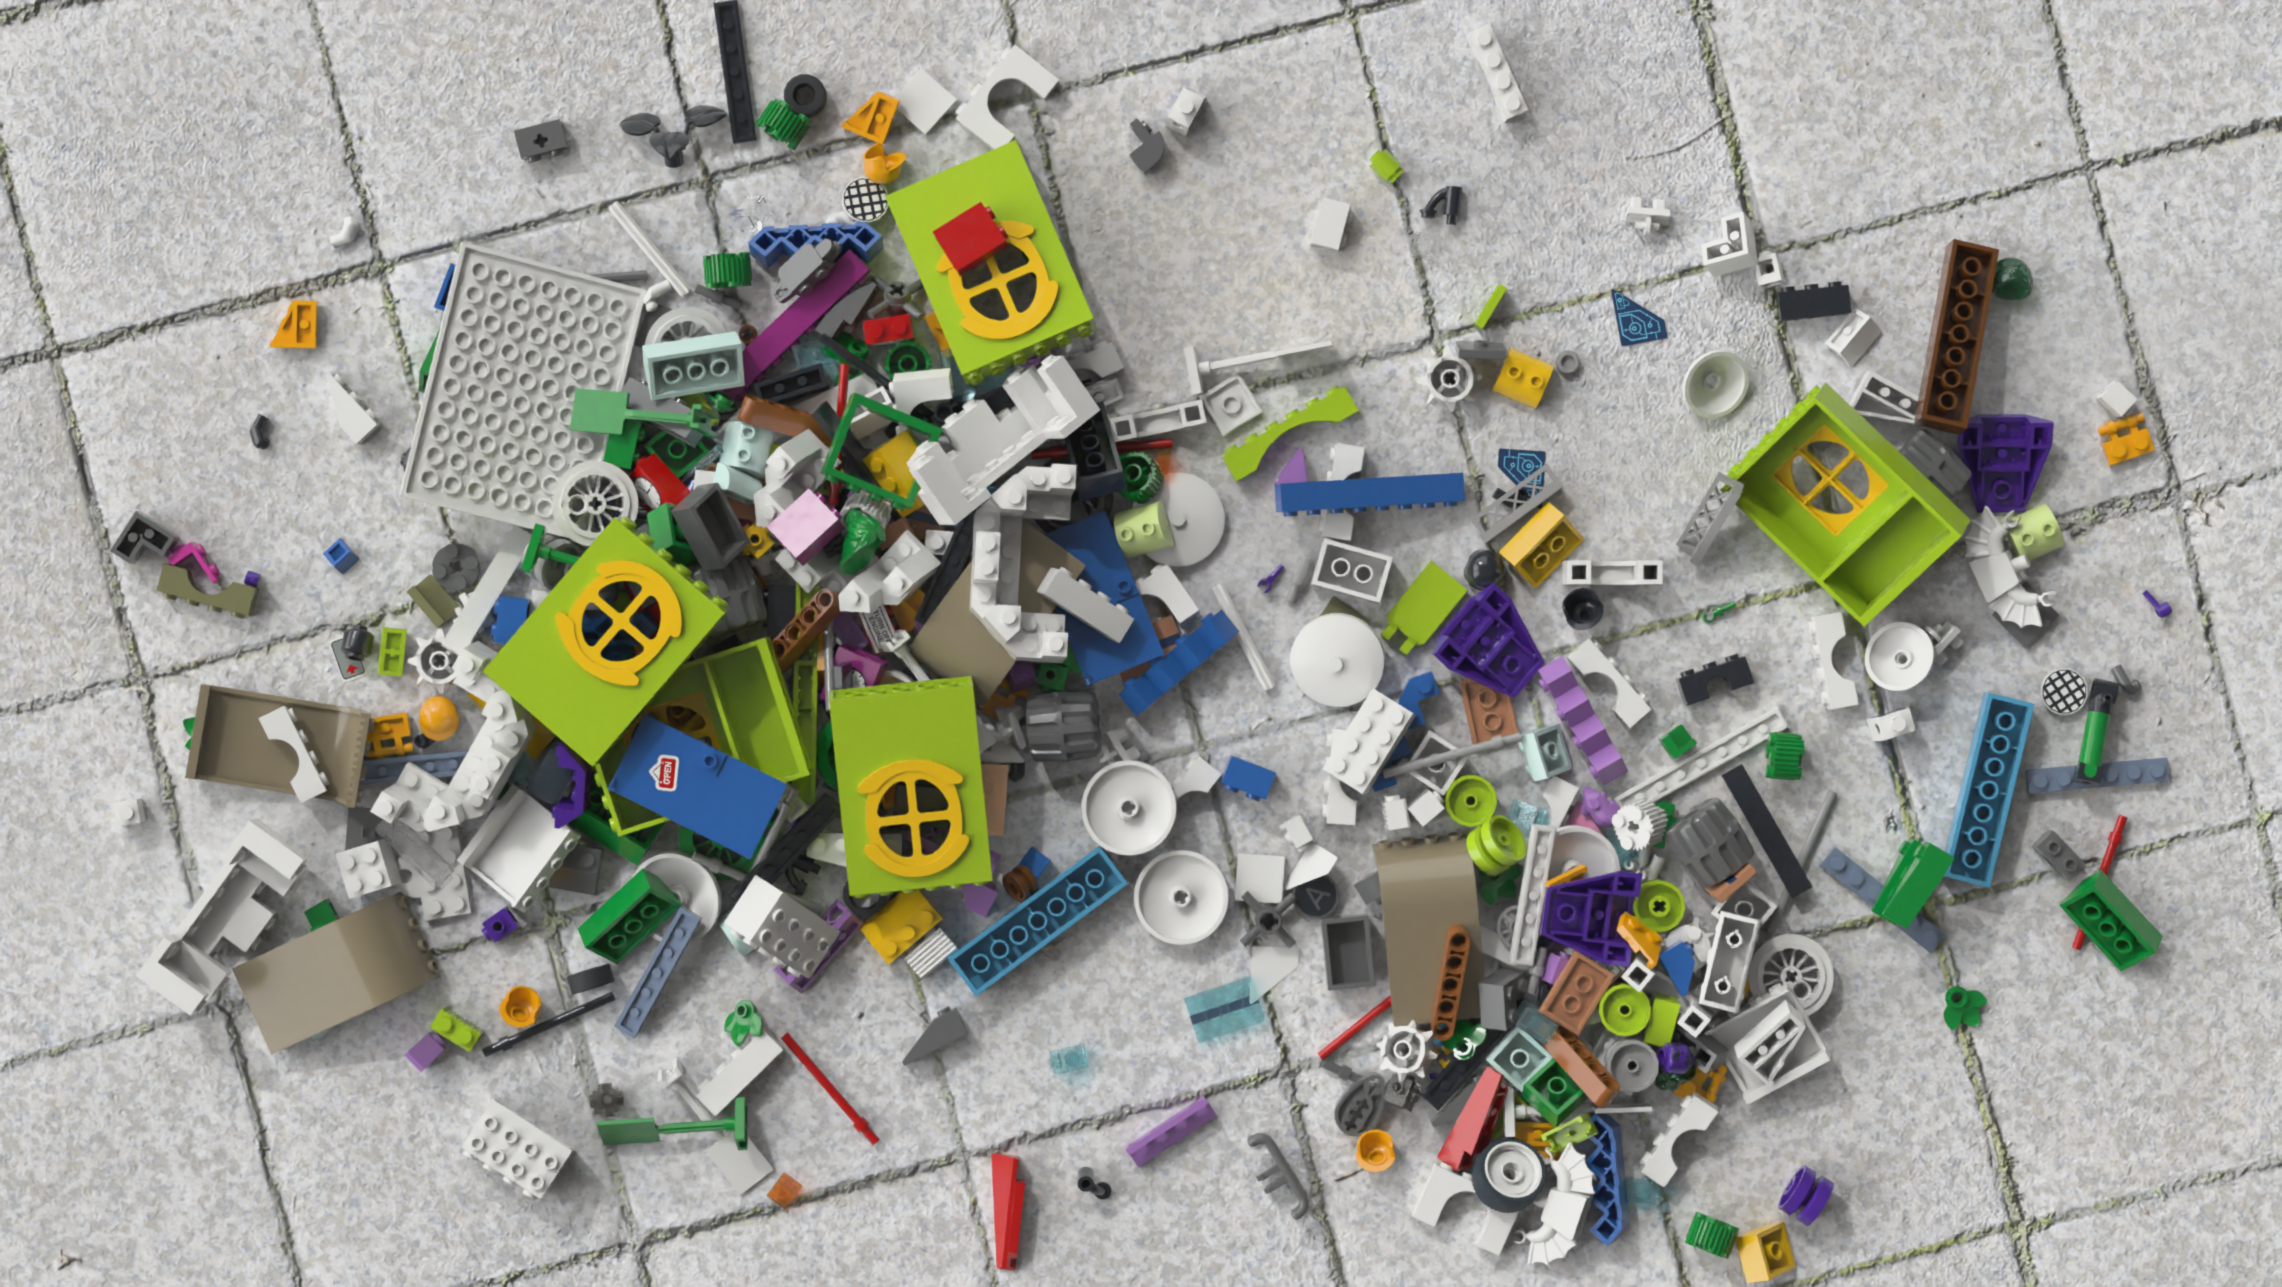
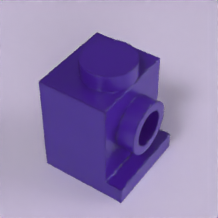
M508 906L484 921L482 923L484 928L481 931L488 941L493 939L496 943L518 928L520 923ZM496 922H500L502 924V929L500 931H497L494 928V924Z

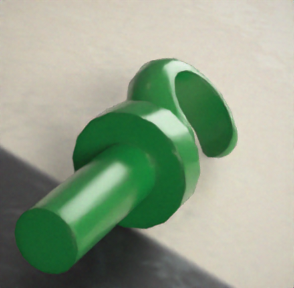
M1735 601L1722 607L1717 605V609L1712 611L1713 618L1711 620L1705 619V612L1702 613V619L1706 623H1712L1717 615L1724 616L1723 612L1737 605Z

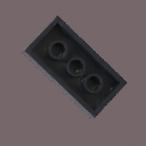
M1103 401L1096 403L1100 409L1099 412L1066 438H1063L1070 465H1076V487L1080 501L1126 489L1121 462Z

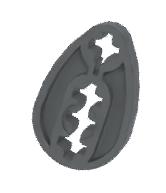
M1370 1072L1360 1077L1338 1099L1334 1109V1116L1337 1126L1345 1134L1360 1137L1363 1133L1374 1130L1383 1112L1386 1096L1385 1081L1380 1073ZM1375 1079H1378V1084L1380 1086H1374L1373 1089L1370 1090L1369 1081H1374ZM1363 1099H1367L1366 1102L1368 1106H1363L1361 1108L1362 1117L1357 1116L1355 1118V1124L1357 1126H1351L1350 1128H1347V1123L1345 1121L1352 1120L1353 1113L1351 1111H1356L1359 1107L1357 1101H1363Z

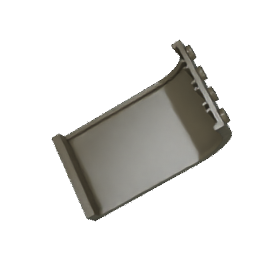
M1022 519L1018 606H1021V612L1051 614L1057 605L1036 592L1050 568L1060 569V567H1063L1073 573L1071 578L1076 580L1086 565ZM971 561L909 646V652L919 666L922 665L928 670L926 674L934 680L971 676L975 709L977 707L983 709L1016 660L1008 654L985 626L969 611Z
M201 684L185 778L296 795L290 782L296 776L299 769L298 754L289 743L283 740H269L258 719L286 705L288 709L292 708L298 719L295 724L298 730L303 729L309 741L305 743L308 751L313 750L319 761L316 764L319 773L324 772L329 781V785L326 786L328 791L313 798L345 804V807L355 808L356 803H361L363 789H358L360 779L365 780L367 766L362 764L364 756H369L371 742H366L368 732L373 733L375 719L370 718L371 712Z
M1451 832L1448 836L1431 834L1422 839L1405 837L1401 841L1395 842L1381 840L1377 844H1372L1381 893L1392 1005L1391 1014L1394 1027L1407 1026L1412 1020L1415 1021V1024L1430 1023L1448 929L1455 924L1463 925L1470 937V948L1456 1020L1481 1017L1478 983L1485 978L1473 860L1469 855L1466 845L1467 835L1461 832ZM1456 935L1453 940L1456 942L1461 941L1464 936ZM1453 957L1449 960V963L1455 964L1460 958ZM1449 979L1445 982V985L1451 986L1456 980ZM1445 1001L1441 1004V1007L1447 1008L1452 1003Z
M402 892L366 906L232 968L271 1055L441 977L439 965L433 960L429 951L430 946L420 932V924L410 910V902Z

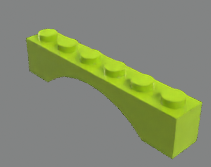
M1337 385L1326 391L1328 396L1322 400H1319L1318 397L1312 399L1305 404L1307 408L1299 412L1295 409L1285 415L1287 420L1278 424L1276 420L1264 427L1265 433L1258 436L1255 432L1245 438L1246 444L1239 448L1235 444L1224 450L1225 456L1222 457V460L1235 482L1256 471L1267 448L1286 431L1311 422L1339 423L1358 412L1359 410L1346 387L1344 386L1340 389Z

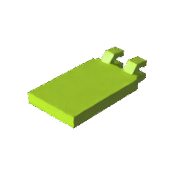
M1430 561L1386 615L1388 617L1386 620L1389 621V624L1380 635L1384 639L1389 640L1397 629L1400 630L1408 638L1398 650L1407 655L1415 644L1420 646L1426 643L1468 590L1433 561Z

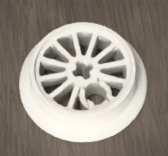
M681 307L665 313L652 325L646 337L645 345L673 341L662 337L666 331L676 341L700 337L705 331H708L710 335L726 333V330L722 323L706 310L696 307ZM690 321L687 332L684 335L682 323ZM695 323L702 324L703 326L691 336ZM678 324L679 336L671 330V326Z
M604 461L582 462L566 471L556 484L552 498L554 518L561 531L576 543L590 547L602 533L604 526L600 513L610 522L613 520L604 511L605 508L620 511L619 517L627 516L633 522L636 520L638 513L636 488L629 476L611 463ZM588 476H597L594 493L591 490ZM581 478L584 480L588 495L576 486V482ZM601 478L608 479L610 481L609 485L599 494ZM615 485L619 494L604 498L609 489ZM571 487H572V488L575 489L580 495L574 494V495L568 496V493H569V491H570V489H571ZM593 497H595L596 501H600V506L596 507V511H594L593 507L589 506V502L593 501ZM574 498H579L582 501L583 506L579 512L571 509L570 503ZM621 498L622 500L621 508L606 505L607 501ZM569 514L574 516H581L576 520L575 523H573V521L569 517ZM589 514L587 529L584 531L578 527V524ZM594 515L596 516L600 532H591Z
M1785 934L1770 939L1757 950L1750 964L1748 980L1753 996L1758 994L1761 996L1767 993L1766 987L1780 982L1781 985L1788 982L1793 992L1797 985L1803 984L1806 993L1802 997H1797V999L1809 1016L1820 1009L1827 1001L1833 987L1834 972L1829 956L1817 942L1802 935ZM1791 948L1789 964L1787 965L1782 951ZM1796 950L1803 951L1804 955L1793 965ZM1776 952L1779 953L1783 964L1782 967L1771 959V956ZM1807 957H1810L1814 964L1799 970V967ZM1769 961L1779 971L1764 970L1765 964ZM1816 968V978L1802 976V973ZM1787 971L1791 973L1795 972V974L1793 975L1794 980L1792 982L1790 980H1785V978L1787 977ZM1764 973L1778 976L1776 979L1763 983ZM1805 981L1815 982L1813 990H1811L1810 985Z

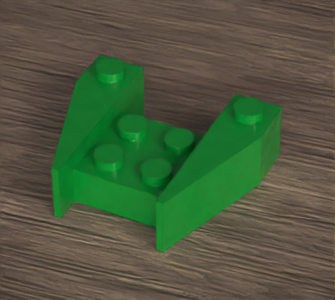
M1909 838L1908 841H1903L1898 849L1900 854L1871 909L1872 912L1893 925L1899 924L1905 929L1914 920L1954 860L1953 856L1929 842L1922 844L1912 838Z

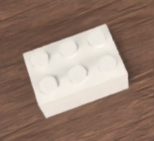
M1324 538L1311 584L1380 603L1393 557Z

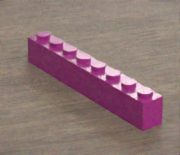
M850 249L835 263L827 277L819 280L813 286L810 293L803 297L800 296L742 351L745 386L722 389L730 399L741 401L745 395L749 394L748 388L754 382L759 383L767 376L765 372L771 366L776 368L784 360L782 356L788 350L793 352L801 344L799 340L805 334L809 336L815 331L818 326L816 323L822 317L824 318L833 309V306L852 293L851 290L856 285L861 287L870 278L868 274L871 271Z

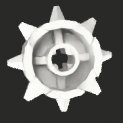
M1445 347L1442 357H1439L1437 360L1428 357L1424 358L1428 370L1424 377L1417 379V384L1426 386L1430 394L1427 400L1429 405L1438 400L1439 402L1446 403L1449 411L1453 412L1456 402L1462 398L1472 402L1475 400L1470 390L1473 382L1482 379V375L1472 372V368L1469 365L1470 359H1460L1458 356H1453L1449 347ZM1451 373L1454 376L1452 380L1455 383L1453 385L1450 383L1448 385L1445 384L1444 374L1448 376Z
M438 628L435 638L425 640L418 637L416 640L420 648L416 653L417 656L408 659V663L417 666V671L420 674L417 684L421 685L427 681L435 683L439 693H443L446 684L453 682L458 672L451 669L458 655L441 646L446 637L442 628ZM438 655L445 656L444 666L437 665L438 659L436 657Z
M1694 917L1689 924L1679 923L1671 930L1666 931L1665 935L1659 936L1663 938L1661 951L1679 940L1691 944L1696 954L1693 956L1695 961L1693 974L1698 978L1701 976L1700 968L1706 964L1711 947L1710 941L1715 937V933H1705L1699 929V918Z
M1414 1020L1407 1026L1394 1027L1393 1023L1388 1024L1390 1033L1384 1036L1382 1042L1376 1044L1381 1049V1057L1384 1058L1380 1066L1381 1070L1390 1069L1397 1072L1399 1082L1403 1083L1407 1075L1417 1074L1421 1078L1426 1077L1425 1071L1431 1064L1432 1059L1438 1057L1434 1053L1433 1041L1431 1039L1433 1032H1424L1416 1029ZM1406 1047L1409 1048V1053H1405Z

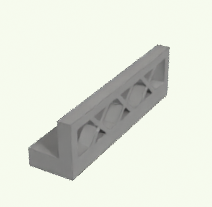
M1545 464L1470 520L1486 543L1562 488L1563 485L1550 467ZM1546 471L1553 482L1546 487L1536 486L1537 476ZM1534 479L1533 485H1527V483ZM1522 487L1532 488L1531 498L1527 501L1517 500L1518 490ZM1535 489H1541V491L1535 494ZM1515 493L1514 499H1508V497ZM1503 501L1513 502L1512 512L1508 515L1498 514L1499 504ZM1516 503H1522V505L1516 508ZM1496 507L1495 513H1489V511ZM1484 515L1494 516L1493 526L1486 531L1477 521ZM1497 517H1503L1500 521L1497 522Z
M1721 472L1717 473L1676 542L1677 546L1692 553L1690 562L1697 566L1740 498L1744 484ZM1721 481L1731 486V489L1727 492L1719 493L1717 484ZM1717 499L1719 508L1709 510L1706 504L1707 501ZM1706 517L1709 525L1698 528L1696 519ZM1696 534L1699 542L1694 546L1684 541L1686 536Z

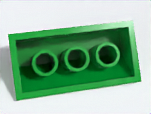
M592 775L590 803L583 814L568 824L638 866L665 822L618 837L617 832H613L609 819L612 818L610 809L606 810L602 801V796L605 795L602 786L598 787L595 776ZM573 789L568 795L569 798L572 796Z
M642 868L578 927V931L586 949L618 965L682 906V903L658 876Z
M2102 870L2084 879L2059 905L2121 972L2155 954L2163 937Z

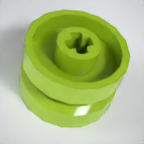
M1472 774L1456 777L1443 796L1444 808L1448 816L1458 824L1468 827L1482 825L1490 819L1497 805L1496 792L1491 783L1483 777ZM1473 796L1475 803L1468 805L1466 803L1467 797Z
M1495 815L1483 825L1472 830L1467 836L1466 845L1469 855L1480 870L1488 875L1497 876L1502 874L1510 866L1524 859L1527 854V845L1522 832L1506 816Z
M1660 879L1641 883L1640 896L1634 897L1632 916L1637 917L1642 924L1656 932L1669 931L1677 926L1684 916V897L1680 890L1670 882ZM1655 901L1661 903L1659 909H1654L1653 903Z
M1620 983L1606 990L1599 1002L1598 1012L1601 1022L1609 1031L1620 1036H1630L1637 1034L1646 1027L1651 1015V1006L1648 997L1642 990L1639 992L1630 984ZM1624 1005L1629 1007L1627 1014L1620 1012V1008Z

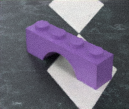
M921 847L924 855L932 854V852ZM988 881V884L976 886L974 883L964 884L961 888L965 896V907L986 918L999 893L995 889L997 885Z

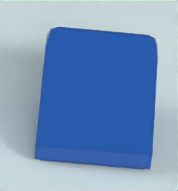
M341 538L323 553L333 567L341 574L346 573L359 561V557Z
M1031 846L1018 865L1027 867L1037 879L1051 860Z

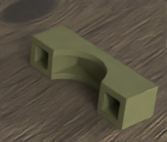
M164 563L156 591L163 592L162 597L176 600L178 596L185 598L186 604L198 607L199 603L207 604L208 610L222 613V609L231 611V616L244 619L245 615L252 616L259 588L232 582L225 591L210 595L201 591L196 586L190 569Z

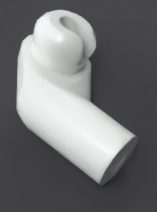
M346 217L342 232L330 237L334 248L352 242L355 239L359 229V224L355 217Z
M1650 847L1639 850L1636 855L1627 859L1624 862L1625 870L1635 873L1637 870L1644 868L1648 864Z
M1654 854L1650 865L1635 872L1643 874L1641 883L1658 877L1665 861L1663 856Z

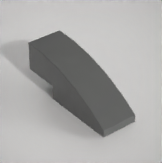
M872 282L845 297L823 318L815 331L819 335L824 332L837 341L846 325L855 329L880 291L877 284Z

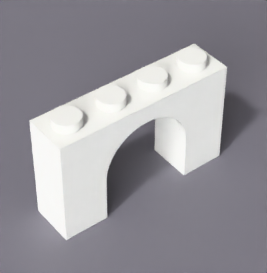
M1016 45L1012 48L1007 47L1000 56L1002 61L997 67L993 65L985 74L987 80L983 85L978 83L970 93L973 96L967 104L963 102L955 112L958 114L956 121L992 150L1012 142L1015 138L1012 132L993 118L988 109L989 96L996 86L1007 81L1020 82L1045 101L1059 84L1058 78Z
M951 368L895 373L893 381L889 382L890 395L895 397L896 403L893 404V408L910 415L913 408L922 402L951 399L954 392ZM899 424V426H896V435L909 428ZM909 429L919 445L930 438ZM946 436L939 437L938 443L946 454L955 450Z
M1663 560L1562 561V585L1663 584Z
M1168 564L1156 566L1150 571L1151 575L1144 580L1141 577L1135 581L1141 598L1153 597L1164 602L1181 626L1200 613Z
M1640 953L1621 978L1639 992L1644 989L1654 996L1657 991L1678 998V1002L1681 1005L1677 1016L1679 1018L1677 1023L1696 1038L1709 1023L1715 1012L1706 1005L1699 1004V999L1689 991L1684 997L1680 996L1668 974L1657 965L1649 969L1645 965L1649 960Z
M1441 1162L1440 1165L1434 1163L1413 1209L1412 1216L1435 1227L1446 1201L1452 1195L1463 1191L1475 1193L1472 1185V1175L1464 1171L1462 1175L1453 1171L1452 1166ZM1487 1207V1218L1476 1241V1245L1499 1256L1519 1211L1502 1213Z

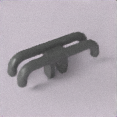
M1256 1133L1249 1136L1247 1142L1250 1147H1255L1259 1144L1265 1145L1276 1162L1275 1165L1257 1175V1180L1263 1181L1279 1171L1283 1174L1274 1183L1266 1186L1264 1189L1265 1193L1269 1194L1288 1182L1299 1200L1297 1207L1291 1211L1292 1218L1295 1220L1302 1218L1309 1208V1200L1275 1141L1264 1133Z

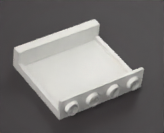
M512 784L457 861L471 869L511 902L512 907L526 912L534 904L539 892L548 885L553 873L562 866L567 854L576 847L577 841L581 836L567 824L559 829L554 828L555 819L552 818V812L524 789Z
M1788 982L1783 985L1778 983L1769 988V992L1763 996L1760 994L1753 996L1748 1000V1004L1739 1009L1738 1013L1728 1011V1015L1722 1018L1715 1017L1711 1019L1705 1027L1704 1033L1706 1036H1713L1730 1049L1724 1061L1742 1089L1743 1098L1747 1104L1830 1061L1831 1054ZM1786 999L1802 1014L1806 1028L1793 1050L1789 1051L1784 1060L1783 1067L1778 1070L1773 1079V1084L1769 1087L1737 1058L1734 1045Z

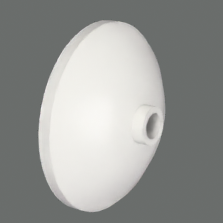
M1715 350L1702 355L1691 365L1684 378L1683 396L1687 406L1694 413L1704 418H1719L1729 414L1738 407L1746 395L1749 386L1748 369L1743 360L1730 351Z
M1895 622L1888 624L1878 630L1867 645L1865 651L1866 670L1871 679L1886 690L1895 692L1910 690L1921 684L1931 672L1935 658L1934 646L1928 634L1912 623ZM1907 657V662L1905 664H1901V660Z

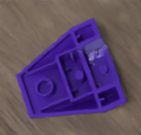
M1978 414L1969 418L1967 429L1958 435L1957 445L1962 461L1972 473L1968 483L1977 513H1982L1985 506L1989 507L1992 513H2009L2012 510L2014 512H2025L2052 447L2053 421L2026 414Z
M1492 583L1468 600L1439 634L1432 653L1448 670L1512 698L1519 694L1538 669L1545 663L1511 598L1495 583Z
M1616 871L1546 887L1540 934L1606 965L1629 967L1632 948L1618 933L1617 927L1619 918L1625 911L1632 916L1634 897L1640 896L1643 874Z

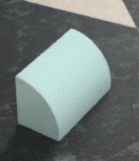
M717 463L713 483H719L725 496L744 504H754V493L763 488L761 482L746 473L725 464Z

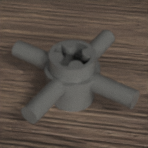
M874 275L871 278V282L877 284L879 289L884 292L883 302L867 311L871 319L884 311L891 317L910 314L918 322L924 318V314L911 304V295L924 288L921 279L907 286V284L899 281L887 284L878 275Z
M1246 891L1241 896L1255 912V926L1240 939V942L1245 947L1260 933H1275L1288 948H1291L1296 943L1282 927V913L1297 900V897L1292 892L1276 907L1271 905L1262 906L1249 891ZM1272 913L1274 923L1272 925L1265 923L1264 925L1262 923L1264 916Z

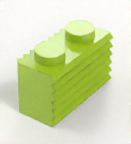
M447 1007L440 1009L429 1027L469 1053L475 1048L484 1033L483 1029L480 1030V1027H476L475 1024L472 1025L467 1019L464 1020L463 1017H460L459 1014L456 1015L455 1012H452L451 1009L448 1010Z

